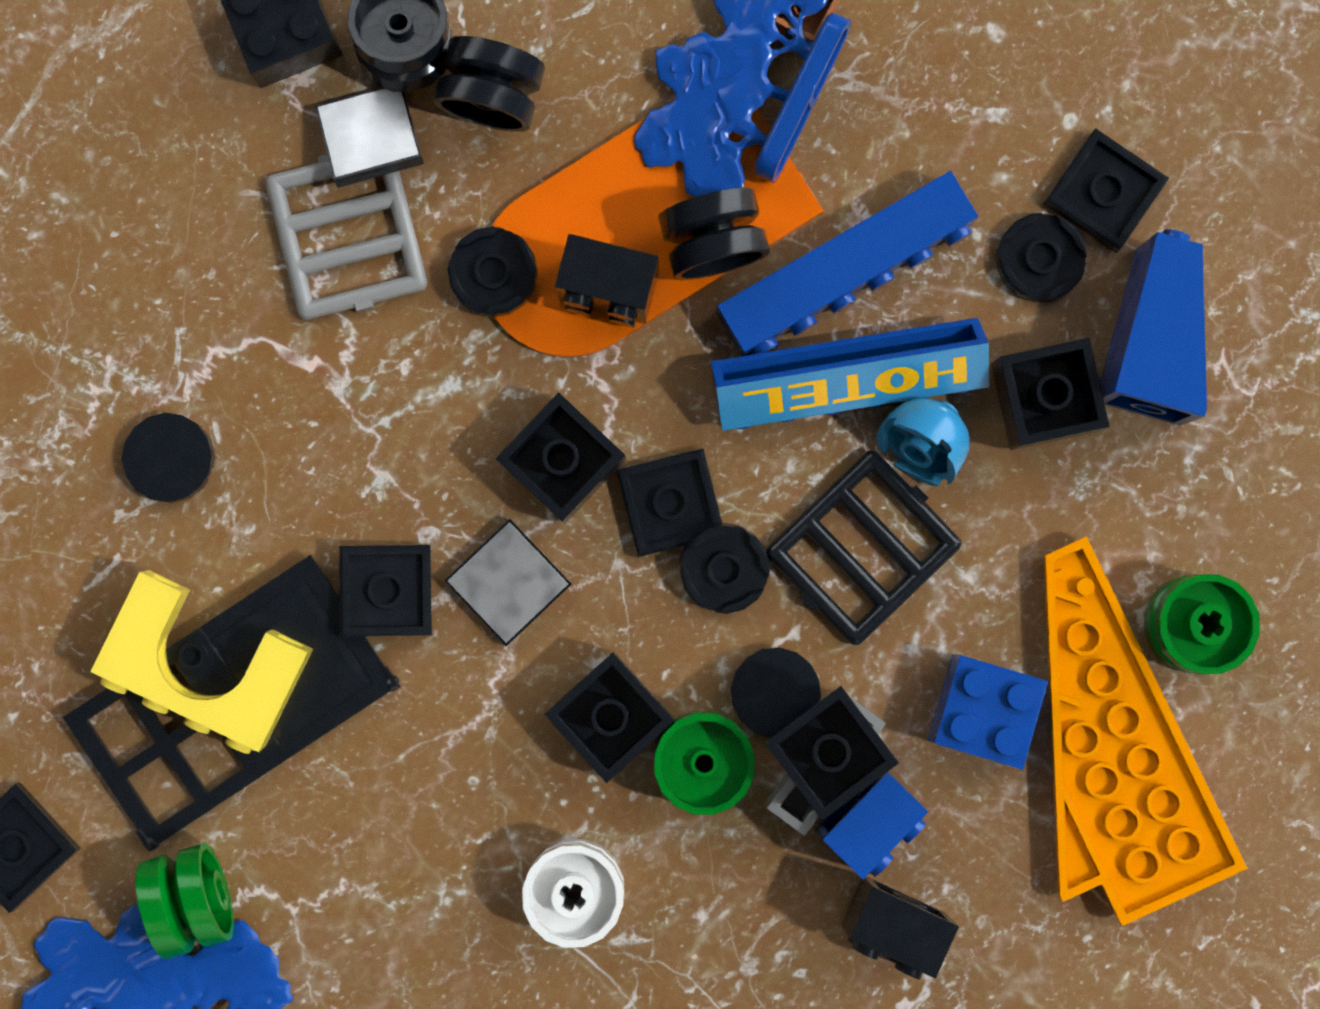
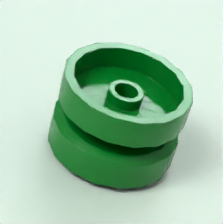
M1219 574L1188 575L1164 583L1151 597L1144 614V630L1152 652L1166 666L1184 673L1223 674L1239 667L1253 653L1260 635V614L1252 596L1238 582ZM1199 617L1203 619L1204 627L1198 622Z
M693 711L677 717L662 732L655 747L654 774L661 792L675 807L693 815H715L731 809L747 794L754 778L755 755L747 735L732 719L714 711ZM703 754L709 755L712 758L711 763L713 766L706 772L703 768H696L695 766L697 757Z
M206 842L179 850L175 862L165 854L138 863L135 874L138 907L150 943L161 958L167 960L191 952L195 940L207 948L232 939L234 933V914L230 892L220 862L213 849Z

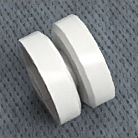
M564 839L546 847L532 863L522 888L523 910L530 926L545 941L564 948L586 947L603 939L616 925L624 903V876L616 858L602 845L586 839ZM573 883L582 887L581 896L579 898H571L566 892V887L571 889Z

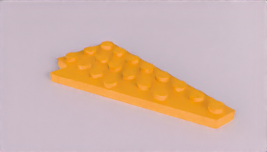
M1086 536L1043 556L1057 893L1060 900L1065 902L1101 885L1119 924L1124 926L1248 868Z

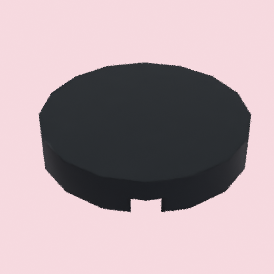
M1032 213L1015 221L1001 237L996 252L997 270L1004 285L1017 297L1034 303L1052 302L1067 295L1082 279L1086 265L1085 258L1087 257L1086 244L1079 230L1066 218L1042 213Z
M494 226L476 229L463 237L456 245L447 269L450 287L460 303L475 314L492 318L510 315L524 306L535 290L538 276L535 256L526 241L511 231Z
M171 413L150 416L136 425L125 441L122 456L125 475L135 490L151 500L168 503L190 499L201 491L209 480L208 477L211 474L215 461L212 441L202 426L183 415Z
M718 523L704 527L690 538L682 551L679 571L683 587L694 603L716 613L729 614L744 610L759 599L764 591L767 578H769L770 564L765 547L754 533L740 525Z
M780 647L761 649L748 656L736 669L730 687L732 706L740 721L753 732L767 737H773L821 699L819 678L811 663L797 652Z

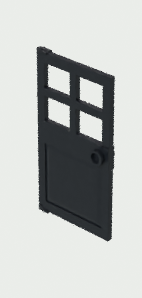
M312 555L307 556L166 649L169 667L175 664L193 692L202 695H221L233 690L243 679L266 632L273 629L313 648L266 747L260 752L251 750L250 754L231 748L244 769L211 791H207L177 746L198 731L184 724L169 734L154 710L147 708L141 703L144 697L129 690H127L126 694H120L106 688L62 717L138 831L136 833L148 851H153L159 847L161 842L391 690L394 692L401 687L398 677L393 674L389 666L384 665L366 637H340L339 596ZM125 696L156 743L122 766H119L89 719ZM164 754L195 801L161 824H158L128 777Z

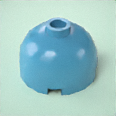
M913 398L897 406L886 417L876 435L879 448L884 455L890 449L896 457L901 459L895 462V467L911 478L932 486H938L943 479H947V484L952 483L962 469L970 450V437L964 421L953 405L942 400Z

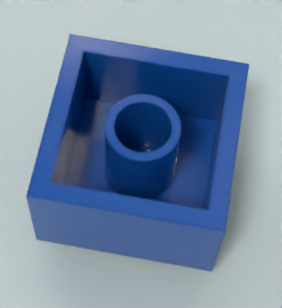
M952 654L927 740L941 746L1023 770L1049 681L963 655Z
M887 772L829 815L816 829V832L864 880L869 873L874 877L879 875L893 860L890 852L902 839L909 843L921 832L926 825L922 818L928 811Z

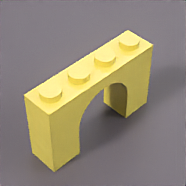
M151 570L139 572L90 672L102 677L100 684L114 692L126 694L127 690L144 697L141 703L151 710L162 714H167L171 710L185 717L183 723L195 731L209 734L211 729L227 737L225 744L239 752L250 754L251 750L260 752L266 747L313 648L272 629L265 633L243 679L233 690L221 695L195 693L184 687L174 677L166 657L168 635L190 589Z

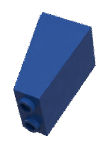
M1165 229L1163 233L1157 232L1135 251L1100 379V386L1105 405L1179 426L1205 417L1207 410L1203 244L1190 241V235L1187 233Z

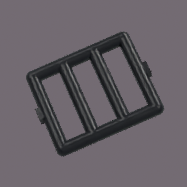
M870 450L860 457L767 546L766 551L772 563L802 593L799 598L811 610L815 607L851 645L857 646L867 639L961 548L962 542L952 529L928 506L925 501L929 498L917 485L911 488L878 452ZM871 472L940 543L921 562L852 491ZM838 503L907 573L889 592L875 580L820 522ZM806 534L875 604L856 624L788 553Z

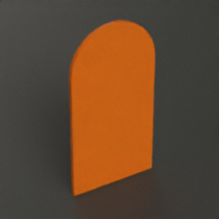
M759 109L755 110L752 113L751 120L756 124L761 133L769 135L770 126ZM646 118L518 197L502 211L492 226L511 231L523 238L535 256L538 276L533 294L524 306L510 315L493 317L511 337L527 348L556 357H580L597 353L616 344L728 273L695 280L680 281L674 279L669 261V253L680 244L664 241L658 215L665 209L694 197L686 193L684 169L681 161H677L672 166H654L651 168L644 163L642 152L637 150L634 138ZM735 132L729 135V139L733 142H740L744 137ZM754 144L742 151L740 161L745 176L743 188L754 190L760 211L759 216L749 225L765 230L770 247L822 214L824 210L790 157L775 183L757 176L755 165L762 146ZM568 234L659 256V274L646 324L636 322L634 328L625 327L608 321V314L592 310L591 316L588 317L565 310L566 304L558 300L555 283Z

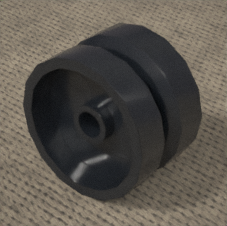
M353 0L348 10L347 24L362 72L375 85L392 92H413L430 86L445 73L447 68L444 64V58L452 34L449 27L447 9L443 0Z
M455 36L451 38L446 50L444 64L452 74L445 75L439 79L433 100L435 106L459 119L492 129L510 132H524L530 129L535 105L527 95L540 90L545 71L544 63L528 52L502 42L473 36Z
M732 188L700 195L679 202L658 215L664 241L680 244L669 253V261L675 280H695L715 276L748 266L769 255L770 248L765 230L749 225L759 216L760 212L753 189Z

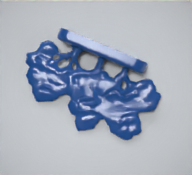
M713 0L726 27L722 35L715 38L706 32H700L687 38L683 46L679 47L672 44L655 50L658 78L674 90L676 99L659 109L650 110L635 134V146L637 150L642 152V158L646 166L650 168L654 166L667 167L672 166L677 161H681L684 169L686 193L693 197L726 189L743 188L745 176L740 161L742 151L754 144L762 146V149L756 161L755 173L757 176L775 183L782 173L840 54L851 27V20L839 14L831 13L824 20L815 40L807 42L803 33V18L819 12L826 6L828 0ZM792 5L800 7L799 18L793 16L790 9ZM780 13L784 14L794 27H790L788 34L793 36L791 40L781 35L778 31L775 21ZM776 40L784 44L781 49H772L770 45ZM787 51H793L804 60L790 91L771 84L767 77L768 67L774 57ZM773 97L784 102L769 135L761 133L756 124L751 120V116L767 99ZM735 132L744 137L740 142H733L729 139V135Z
M137 903L120 915V923L117 926L116 934L109 940H106L98 931L94 930L88 921L62 917L50 921L46 925V931L35 940L34 948L39 955L43 967L51 971V976L23 993L21 1009H192L193 1006L200 1009H210L218 1000L222 999L228 1001L229 1006L227 1009H281L293 1001V996L290 993V983L279 977V958L270 947L260 943L258 934L244 920L234 922V933L231 940L207 948L202 947L194 956L184 954L164 960L156 953L150 943Z

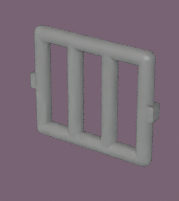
M328 155L317 157L319 163L272 174L267 177L265 185L297 313L301 319L310 320L356 308L358 313L375 309L374 303L419 292L427 287L428 281L400 171L383 175L386 191L291 215L285 190L333 178ZM391 208L397 231L396 234L302 257L296 232ZM402 251L408 276L316 300L312 299L307 279L308 274Z

